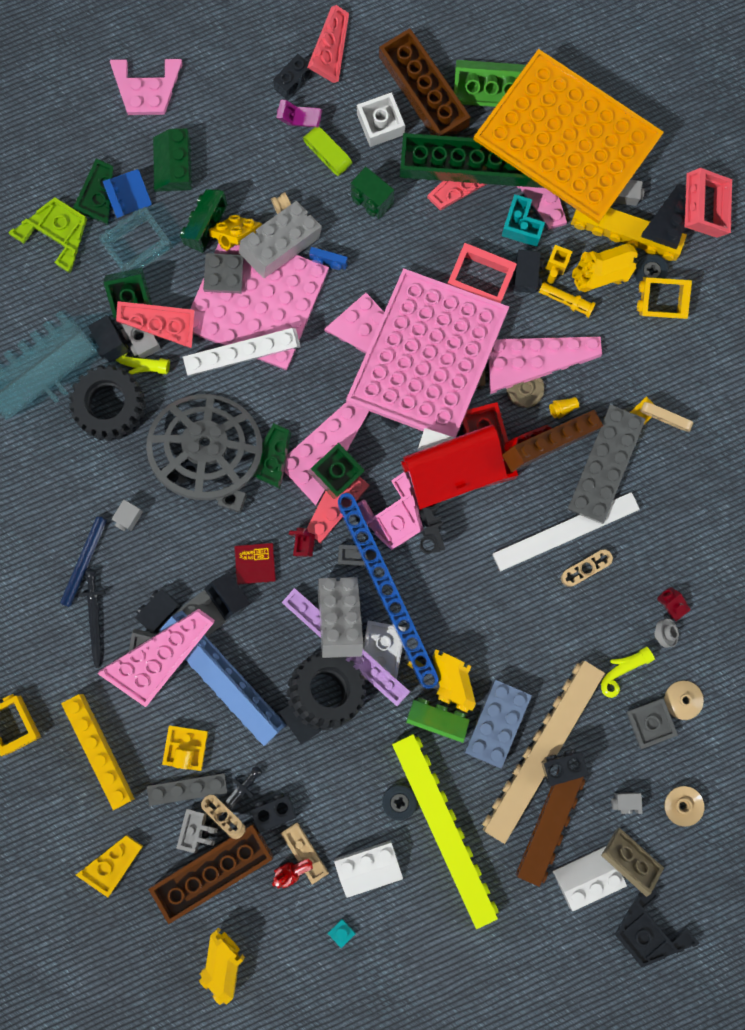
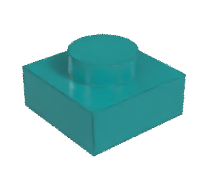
M341 919L327 934L342 948L356 933Z

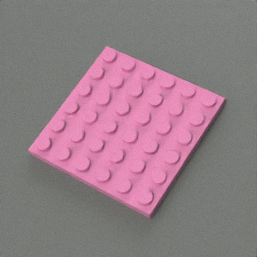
M218 243L214 254L240 255V244L229 250H224ZM296 255L266 278H263L244 259L242 294L204 292L203 278L191 306V310H195L193 334L225 346L278 331L296 328L300 341L329 267ZM296 348L257 359L287 371Z

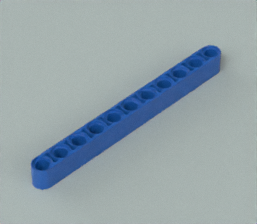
M344 493L338 498L339 511L421 686L425 689H431L437 685L438 675L355 498L350 493ZM344 499H349L352 505L346 508L341 505V502ZM356 516L360 519V522L357 525H352L349 519ZM362 533L368 536V540L363 543L357 539L358 535ZM368 551H373L376 554V558L368 560L365 554ZM380 568L385 574L383 577L377 578L373 573L374 570ZM390 586L393 592L391 595H384L382 588ZM397 603L400 605L401 611L393 613L390 610V606ZM406 621L409 624V629L401 631L398 627L399 622ZM415 639L417 647L415 649L408 648L407 640ZM421 656L425 659L426 664L424 667H418L415 664L417 657ZM430 674L434 677L432 685L424 683L425 675Z

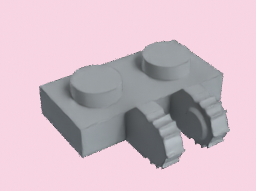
M186 809L176 849L197 853L200 843L214 846L215 841L209 838H201L203 830L214 834L217 833L218 828L204 825L206 813Z

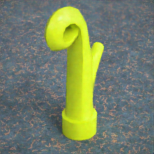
M127 353L116 359L120 364L135 368L128 372L131 375L140 372H158L167 375L170 369V360L160 358L157 360L125 357Z
M646 646L632 656L610 660V663L619 665L603 678L601 683L602 693L610 698L617 696L620 687L614 679L643 664H649L654 661L655 658L650 649ZM608 684L614 686L615 689L613 692L608 691Z

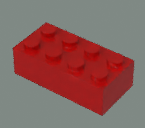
M498 403L467 410L461 424L463 433L467 434L493 424L499 437L503 455L505 453L504 445L508 438ZM503 458L507 478L480 488L514 480L518 476L517 470L511 472Z

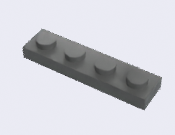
M222 773L147 786L149 806L201 798L208 795L228 793L226 775Z

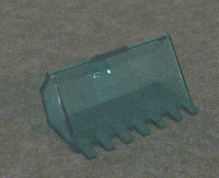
M62 311L56 314L62 323L59 327L55 329L49 321L43 324L49 333L46 337L42 339L36 331L30 333L31 338L36 343L30 349L24 341L17 343V346L23 353L17 359L9 350L4 353L10 364L5 368H2L0 365V414L6 420L10 419L45 392L55 403L58 402V397L50 388L56 384L59 391L66 396L68 392L59 381L97 352L72 317L68 319Z

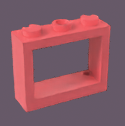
M702 168L688 172L686 174L685 228L716 238L731 233L732 179ZM705 185L714 188L713 223L704 221Z
M464 243L448 285L501 303L517 263ZM465 257L506 273L497 297L456 281Z

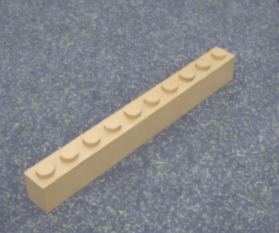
M586 661L575 665L572 671L574 673L572 679H567L562 688L565 691L561 697L557 696L552 706L555 708L551 714L547 713L542 723H544L542 730L538 729L532 739L534 740L532 747L528 746L522 756L524 757L521 765L519 763L516 765L512 773L514 774L511 782L509 780L506 782L502 789L504 791L501 799H496L492 806L494 808L491 816L487 815L482 823L484 826L483 830L504 844L545 776L541 762L546 761L545 757L559 753L605 674Z

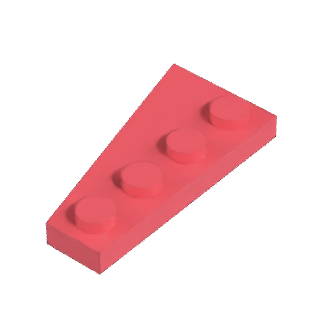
M337 5L332 6L307 67L332 83L339 82L349 13Z
M442 181L428 194L427 198L441 211L487 184Z
M118 301L116 322L192 348L195 310Z
M359 476L340 495L350 493L357 502L370 485ZM326 491L307 527L308 532L315 534V540L320 544L343 518L338 508V498L340 495L333 499ZM344 499L341 505L347 508L352 505V502L349 499Z

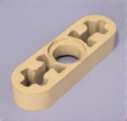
M644 402L641 412L683 431L690 432L693 422L651 403Z
M600 550L565 570L561 575L562 583L565 586L572 587L612 563V554L607 550ZM600 554L606 555L608 557L606 559L607 563L601 562L597 564L599 569H596L594 562L601 558ZM584 563H589L592 566L591 573L586 574L582 571L581 567ZM577 567L578 573L583 578L580 579V576L578 575L575 578H573V583L571 581L567 582L565 579L568 577L567 573H569L570 575L576 573L577 571L574 568Z
M208 795L202 800V809L231 838L238 839L243 836L245 832L244 824L216 796ZM210 803L216 806L217 809L215 811L209 806ZM227 812V818L219 821V816ZM231 822L238 828L236 831L229 826Z

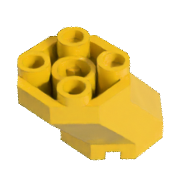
M624 244L600 253L593 251L584 252L580 262L572 272V278L575 279L574 283L577 289L587 292L610 283L622 284L621 281L627 282L636 269V263H633L634 257L637 258L638 253L634 246Z
M435 650L432 660L438 675L439 688L436 693L439 695L438 699L447 704H450L451 701L456 703L455 708L467 713L469 710L473 711L476 702L468 675L471 666L466 665V667H463L465 663L444 652L440 656L438 655L439 650Z
M218 927L210 935L206 967L200 972L202 978L199 982L205 989L209 988L214 994V1000L219 1005L222 1003L227 1005L234 997L238 966L245 957L243 954L241 956L238 955L240 949L227 933L224 932L221 935L219 933L221 929Z

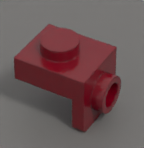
M297 528L296 531H289V535L295 537L293 556L313 557L315 534L309 533L306 528Z
M672 587L663 591L657 597V600L664 605L674 621H678L691 610L682 594Z

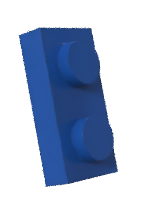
M314 247L310 249L309 256L312 262L322 265L324 263L336 270H346L348 264L346 256Z

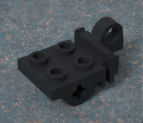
M440 502L434 504L433 507H426L419 511L422 524L425 523L426 525L422 533L424 537L420 541V549L425 554L445 550L439 532L442 529L441 526H443L441 517L434 518L439 509ZM425 540L433 541L434 548L432 550L424 549L423 542Z

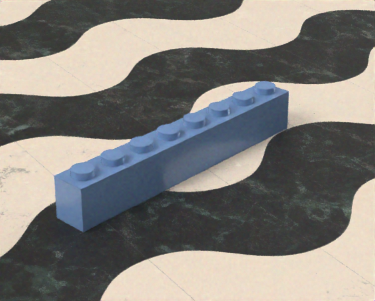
M183 611L178 612L159 631L162 632L187 615ZM204 635L185 660L229 707L230 711L241 720L243 725L251 731L255 738L265 746L286 724Z

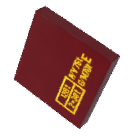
M273 543L234 546L238 585L276 582Z

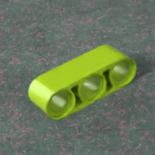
M314 127L303 137L306 145L335 175L340 176L353 164L349 156L322 128Z

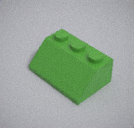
M419 697L417 701L413 700L406 723L462 743L464 742L469 724V719L465 718L466 714L455 711L454 714L447 712V707L438 704L436 708L428 705L429 701Z

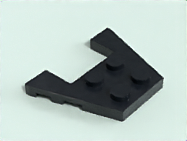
M655 889L647 897L639 891L615 932V936L641 967L700 944L687 928L670 941L645 911L660 896Z

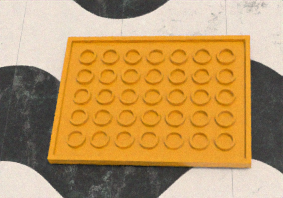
M538 49L477 131L473 140L599 224L664 132Z

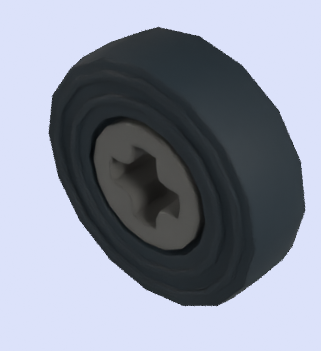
M650 254L642 257L637 262L634 275L638 283L643 281V277L667 278L669 268L662 257ZM653 267L656 273L649 275L650 272L647 270ZM651 283L650 288L659 287L663 283Z
M395 785L391 786L384 793L382 807L388 817L393 820L402 821L414 814L417 808V799L409 787ZM399 797H402V801L405 802V805L400 806V808H397L396 803H394V800H398Z

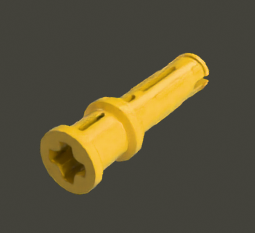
M543 282L539 293L571 307L570 309L573 312L578 311L585 314L587 318L590 317L596 304L595 302L591 303L582 299L580 295L575 297Z

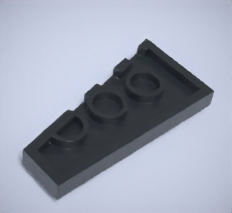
M678 185L675 187L643 231L642 238L677 249L685 225L686 188Z

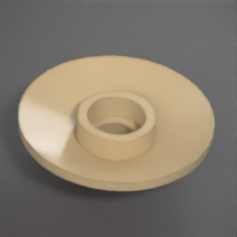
M689 681L673 683L667 689L664 697L669 713L681 720H689L696 717L702 710L704 702L701 690ZM685 696L689 699L687 704H684L682 701Z
M680 786L674 788L665 799L666 815L673 823L679 826L694 825L703 816V798L691 787ZM681 802H685V809H680Z

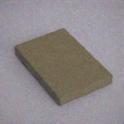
M620 828L615 830L601 855L646 897L652 893L664 869L663 866Z

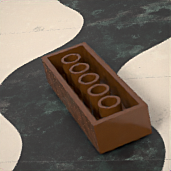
M410 28L379 46L380 60L431 135L453 137L469 127L470 115Z
M255 823L245 828L242 837L238 839L228 838L157 882L148 890L169 925L272 861L274 856L259 833Z

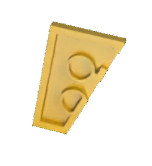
M126 835L76 874V876L108 898L143 845Z

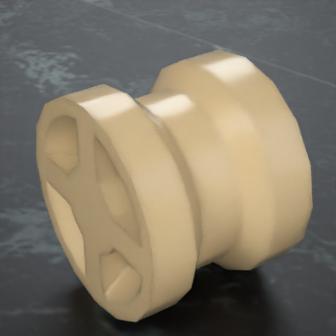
M285 192L280 197L271 198L277 214L291 205Z

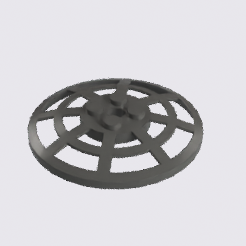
M198 394L178 399L158 414L149 429L146 450L148 462L153 473L166 488L175 494L189 499L215 500L237 492L251 480L260 464L262 438L255 420L242 406L222 396ZM207 399L205 407H195L184 412L176 407L188 401ZM214 400L229 404L241 411L242 414L233 418L227 412L213 408ZM168 411L176 416L169 424L165 435H154L158 422ZM204 412V419L193 423L187 417L193 413ZM212 413L221 415L228 421L218 425L211 421ZM247 419L249 420L255 432L256 446L245 444L244 433L239 423ZM179 421L187 427L182 435H171ZM235 427L239 442L228 440L226 431ZM206 439L210 444L208 446H201L199 442ZM152 443H164L165 454L170 463L162 470L159 469L154 459ZM170 443H181L183 452L176 458L171 453ZM227 448L238 450L236 457L230 464L224 459ZM244 451L254 453L255 458L251 467L240 479L233 469L241 461ZM186 459L198 464L197 473L185 469L180 464ZM218 463L222 468L220 471L204 474L205 465ZM176 469L184 476L196 479L195 491L178 486L166 476ZM227 474L234 483L221 490L202 492L204 480L217 479Z

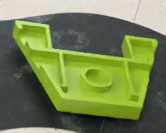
M54 197L38 209L36 214L29 219L26 218L16 229L10 230L9 235L25 244L34 229H37L65 247L54 263L66 272L71 273L87 218Z

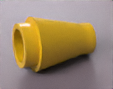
M576 397L555 400L549 405L553 418L559 419L574 409L579 408V402Z

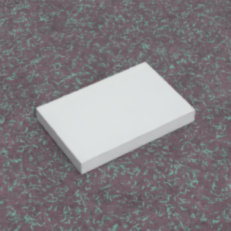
M368 621L363 650L397 679L403 647L393 625ZM398 626L401 631L406 630V627ZM360 675V679L367 680L363 675Z

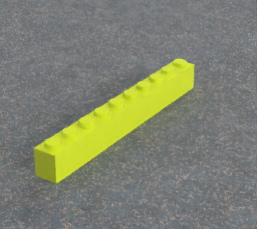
M414 734L392 743L475 928H481L497 920L496 913L499 912L495 902H490L487 896L491 893L486 882L482 884L479 876L482 875L478 865H473L470 859L474 856L469 845L465 847L462 839L465 836L461 828H456L453 822L457 820L453 810L447 809L445 803L448 802L444 791L440 792L437 784L440 782L436 773L431 774L429 766H431V762L427 754L423 756L420 750L423 745L419 736L414 737Z

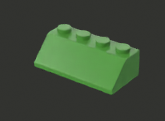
M456 60L454 93L461 104L496 107L526 65Z

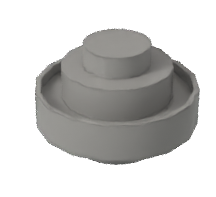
M671 619L660 620L656 625L655 638L665 648L674 647L679 637L676 624Z

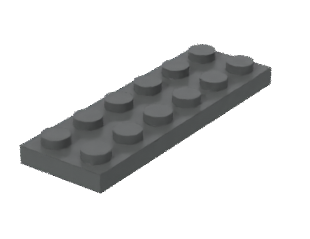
M609 405L602 422L603 427L598 432L567 510L604 524L646 420L645 418Z

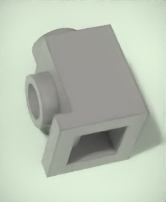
M614 793V798L611 799L612 810H621V814H632L633 810H635L636 813L643 814L641 793Z

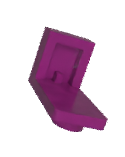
M280 100L276 118L290 126L318 128L322 109L297 107L287 100Z

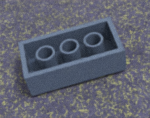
M493 680L464 753L502 769L532 695L500 681Z

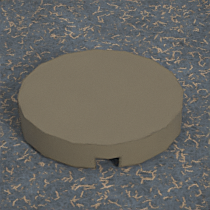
M540 377L513 385V387L506 389L508 398L518 407H533L540 402L544 395L543 380Z

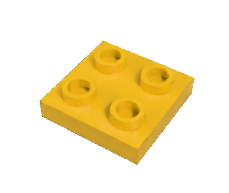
M231 215L225 221L219 222L216 226L209 229L210 237L218 239L222 249L229 250L240 244V241L250 233H256V229L262 226V223L256 222L253 219L242 218L239 215Z
M169 725L162 765L202 771L208 731Z

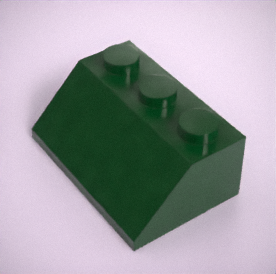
M168 129L153 137L154 191L192 190L191 144L188 129Z
M206 189L204 194L199 196L195 211L192 210L189 215L187 227L184 226L180 233L184 245L204 253L211 239L209 229L220 222L228 206L223 191Z

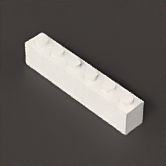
M290 328L184 356L183 360L187 375H196L301 346L296 328Z

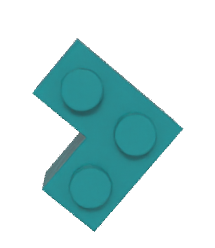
M514 194L502 237L537 247L545 222L527 217L532 199Z

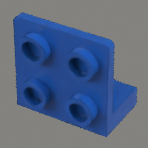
M138 169L102 181L117 218L152 205Z

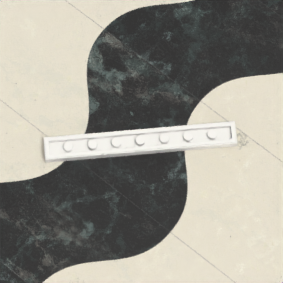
M631 492L613 500L604 524L579 515L497 551L492 555L501 572L640 509Z

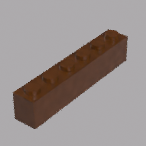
M592 410L513 446L502 456L511 472L592 435L602 428L603 424L595 410Z
M584 777L550 787L515 874L518 878L540 887L541 883H545L548 872H546L549 864L552 865L556 854L553 852L556 845L559 846L563 839L561 832L563 827H567L571 817L568 815L571 808L574 809L577 804L578 798L576 795L578 790L583 789L585 784Z

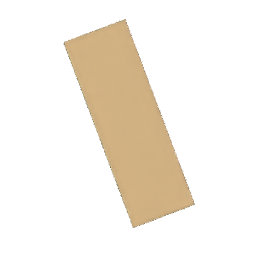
M298 822L281 832L282 837L298 862L307 858L312 861L313 869L305 873L312 884L329 874Z

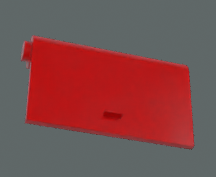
M493 424L404 456V461H401L404 473L408 472L411 477L419 509L507 478L499 437Z

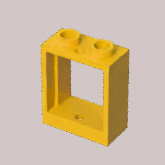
M643 277V281L639 283V292H641V300L637 302L639 315L688 319L692 280ZM651 283L680 285L677 313L648 311Z
M11 694L3 698L4 702L0 704V711L15 704L28 734L7 745H4L0 737V756H6L41 738L21 696Z

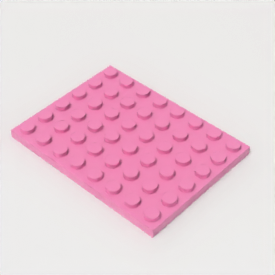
M403 268L347 396L346 403L423 432L424 428L456 438L508 313L509 306Z

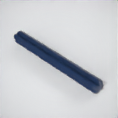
M97 516L60 601L64 606L70 607L106 525L107 520L105 518Z

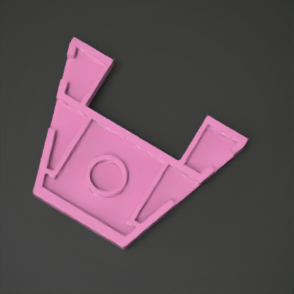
M165 59L164 78H128L127 60H110L128 115H165L174 84L178 79L179 70L182 68V59Z
M403 472L392 480L401 499L376 516H374L366 500L357 504L366 524L391 550L424 530L408 472Z

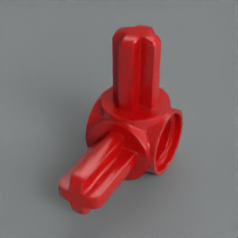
M307 858L296 864L288 862L274 870V882H272L273 887L277 886V888L282 887L284 889L296 883L300 875L313 869L312 861Z

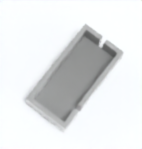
M295 201L257 228L256 233L252 232L240 241L239 254L263 278H266L318 240L322 226L311 215L307 217L308 212Z
M319 578L318 602L322 658L362 656L363 634L358 578H340V581H336V578Z

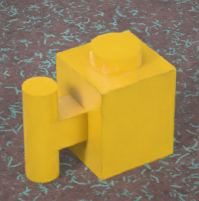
M557 245L554 246L545 268L550 270L547 279L549 284L554 283L557 274H564L573 251Z

